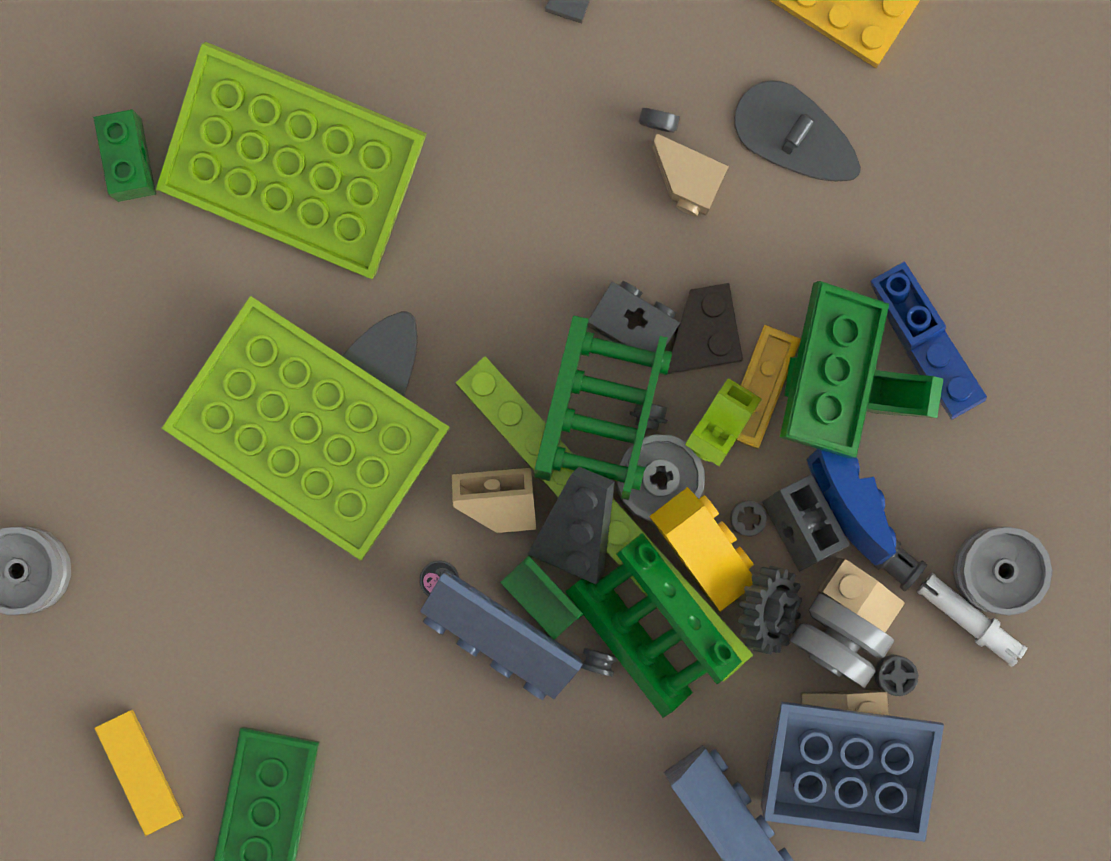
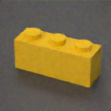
M686 487L649 517L703 593L721 612L745 593V586L750 587L753 585L752 573L749 569L754 564L740 546L734 549L732 543L737 539L723 521L718 524L716 523L714 517L719 513L705 495L698 499Z

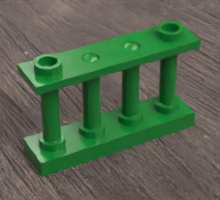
M573 315L535 465L534 477L550 481L553 470L561 471V468L575 471L578 467H582L608 479L623 482L624 487L621 498L629 500L631 489L640 491L645 467L637 464L659 374L667 375L672 357V352L665 350L668 337H659L656 352L595 338L594 333L587 332L589 319ZM592 353L651 367L647 390L584 375L585 371L578 370L581 355L589 357V354ZM580 391L642 405L638 428L575 414V409L568 408L572 393L579 395ZM571 429L634 444L629 466L626 467L565 452L566 448L559 446L562 431L570 433Z
M641 533L616 553L622 561L620 566L606 576H603L596 584L581 578L565 592L662 718H664L693 693L688 687L690 683L708 673L713 681L718 684L742 661L662 559L657 550L645 535ZM633 576L647 596L628 609L614 589ZM658 608L672 628L655 640H652L638 621ZM683 640L697 660L677 672L663 653Z

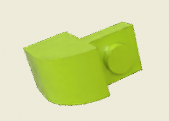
M728 378L685 445L692 449L700 459L720 466L762 398Z

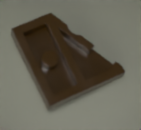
M726 283L691 289L675 338L667 374L742 362L743 357L730 284Z

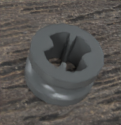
M741 502L731 511V526L740 535H757L766 526V512L757 502ZM745 507L752 508V514L759 515L758 524H752L754 528L752 530H746L744 523L738 522L737 519L739 512L741 514L745 513L743 510Z
M584 648L583 653L586 655V660L582 662L581 668L613 677L614 671L611 669V666L618 659L611 654Z

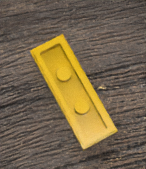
M767 325L763 326L740 384L762 398L736 441L759 449L786 380L790 357L795 356L801 341L800 338Z
M132 709L95 727L94 729L145 836L183 818L180 807L134 710Z

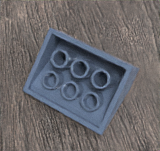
M448 570L441 575L420 610L421 613L426 615L423 622L442 635L446 629L459 637L456 643L458 646L474 656H477L481 651L493 659L490 666L507 678H510L513 673L527 681L523 688L541 700L546 695L555 699L583 665L578 655Z
M781 702L763 785L761 809L764 821L925 842L944 724L941 722Z
M702 745L664 772L671 787L723 861H794L785 847L777 851L769 838L774 836L775 833L769 824L764 821L763 816L760 815L754 818L746 805L751 803L752 800L741 784L737 782L731 786L724 776L723 772L728 770L729 767L716 749L708 753Z

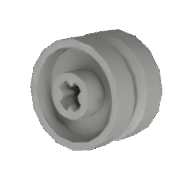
M654 434L643 439L637 464L645 467L640 491L631 489L629 500L622 499L624 483L616 481V488L621 502L633 515L648 522H653L649 516L686 487L698 499L701 497L704 490L705 470L701 459L696 456L692 449L685 445L686 441L673 435ZM634 444L623 454L619 465L629 466ZM656 472H662L666 475L667 481L662 487H657V484L652 483V476Z
M35 527L0 529V613L6 615L37 613L55 605L66 592L71 578L70 557L63 543L50 532ZM19 564L24 567V574L21 578L18 575V572L22 570Z
M993 527L979 530L971 535L957 551L953 567L956 587L967 602L980 611L1008 616L1027 612L1039 604L1050 588L1053 571L1049 553L1040 540L1023 529L1012 527ZM1002 564V568L1007 569L1005 577H1001L998 573V569Z
M819 593L808 611L812 618L827 627L825 632L808 623H800L789 641L810 654L809 658L836 676L841 678L843 675L865 688L875 673V669L869 661L857 654L859 648L876 658H884L895 640L848 608Z

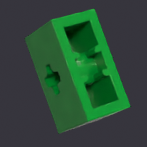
M133 109L93 117L108 195L117 202L156 195L142 119Z

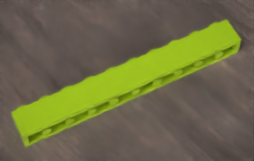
M485 356L455 383L535 472V465L546 423ZM560 440L559 446L566 448L565 452L572 453ZM561 468V471L553 470L550 481L541 480L558 498L574 471ZM613 499L607 554L620 566L622 561L616 553L641 533L645 535L742 662L723 680L724 682L753 656L752 652ZM632 576L630 579L647 596L646 592Z

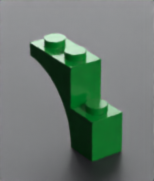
M790 357L785 397L789 396L796 357ZM875 370L867 412L938 418L943 378Z

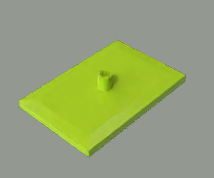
M204 42L201 44L156 190L369 279H373L376 276L427 133L216 45Z
M250 296L161 429L362 561L450 427Z

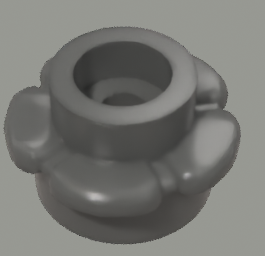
M638 404L635 405L634 412L630 411L631 416L637 417L635 425H639L643 408L642 405ZM652 404L646 428L658 430L659 423H667L668 420L665 419L667 407Z

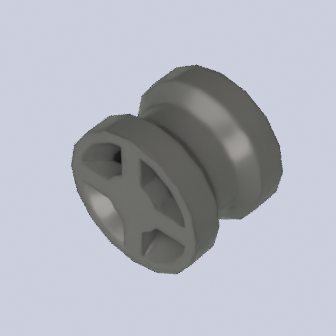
M899 655L885 656L878 661L875 667L874 678L876 684L880 689L893 696L909 694L918 683L919 675L917 668L912 661Z

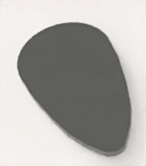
M765 81L750 88L740 99L735 112V129L740 141L752 153L775 165L818 180L834 182L851 181L859 175L861 167L856 152L848 138L813 100L793 85L782 81Z
M401 311L384 318L360 336L342 356L397 393L405 396L417 353L418 335L414 316L407 311Z

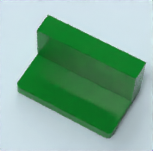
M530 555L500 582L553 640L583 615L571 599Z

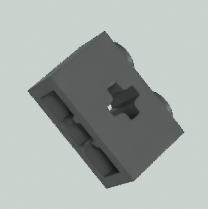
M612 281L589 318L588 327L612 342L656 352L659 337H668V343L680 322L674 319L676 313L664 304L656 301L654 306L642 300L640 297L643 293L633 285L622 281L619 286ZM636 312L643 315L641 322L646 326L644 328L636 326L634 330L627 327L629 320L625 315L633 316Z
M812 474L777 491L762 501L799 572L850 545Z

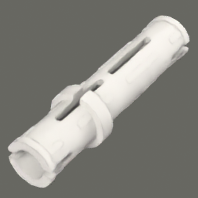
M931 573L926 578V583L923 582L917 593L924 596L976 638L975 643L980 647L987 646L1007 662L1010 667L1017 664V657L1020 659L1023 657L1027 650L1025 645L1019 643L1000 628V622L997 619L992 618L990 620L937 578L934 573Z

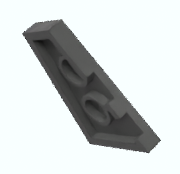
M578 467L570 475L531 546L528 555L596 584L604 576L615 481Z

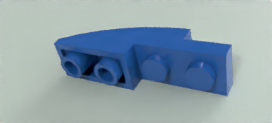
M904 261L870 280L878 300L889 303L887 318L918 374L943 378L940 403L950 419L953 420L985 402L987 399L986 394L947 335L945 323L906 262Z
M816 449L806 460L811 474L843 533L874 565L883 564L896 553V535L892 527L888 525L884 512L885 498L882 491L877 488L875 478L859 479L860 466L857 458H846Z

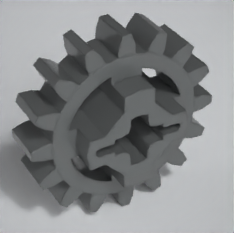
M774 566L769 568L761 567L760 575H752L753 585L750 587L745 586L744 588L746 601L740 602L739 606L744 609V612L738 618V623L744 625L740 636L747 638L745 646L753 648V651L770 655L772 652L780 653L781 645L788 646L790 644L788 635L796 630L795 619L801 618V613L797 612L798 607L802 603V598L797 594L801 585L794 582L796 575L788 572V569Z

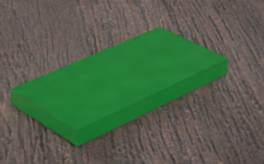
M822 281L813 283L780 438L846 458H857L889 303Z
M247 727L240 728L214 861H296L319 741Z

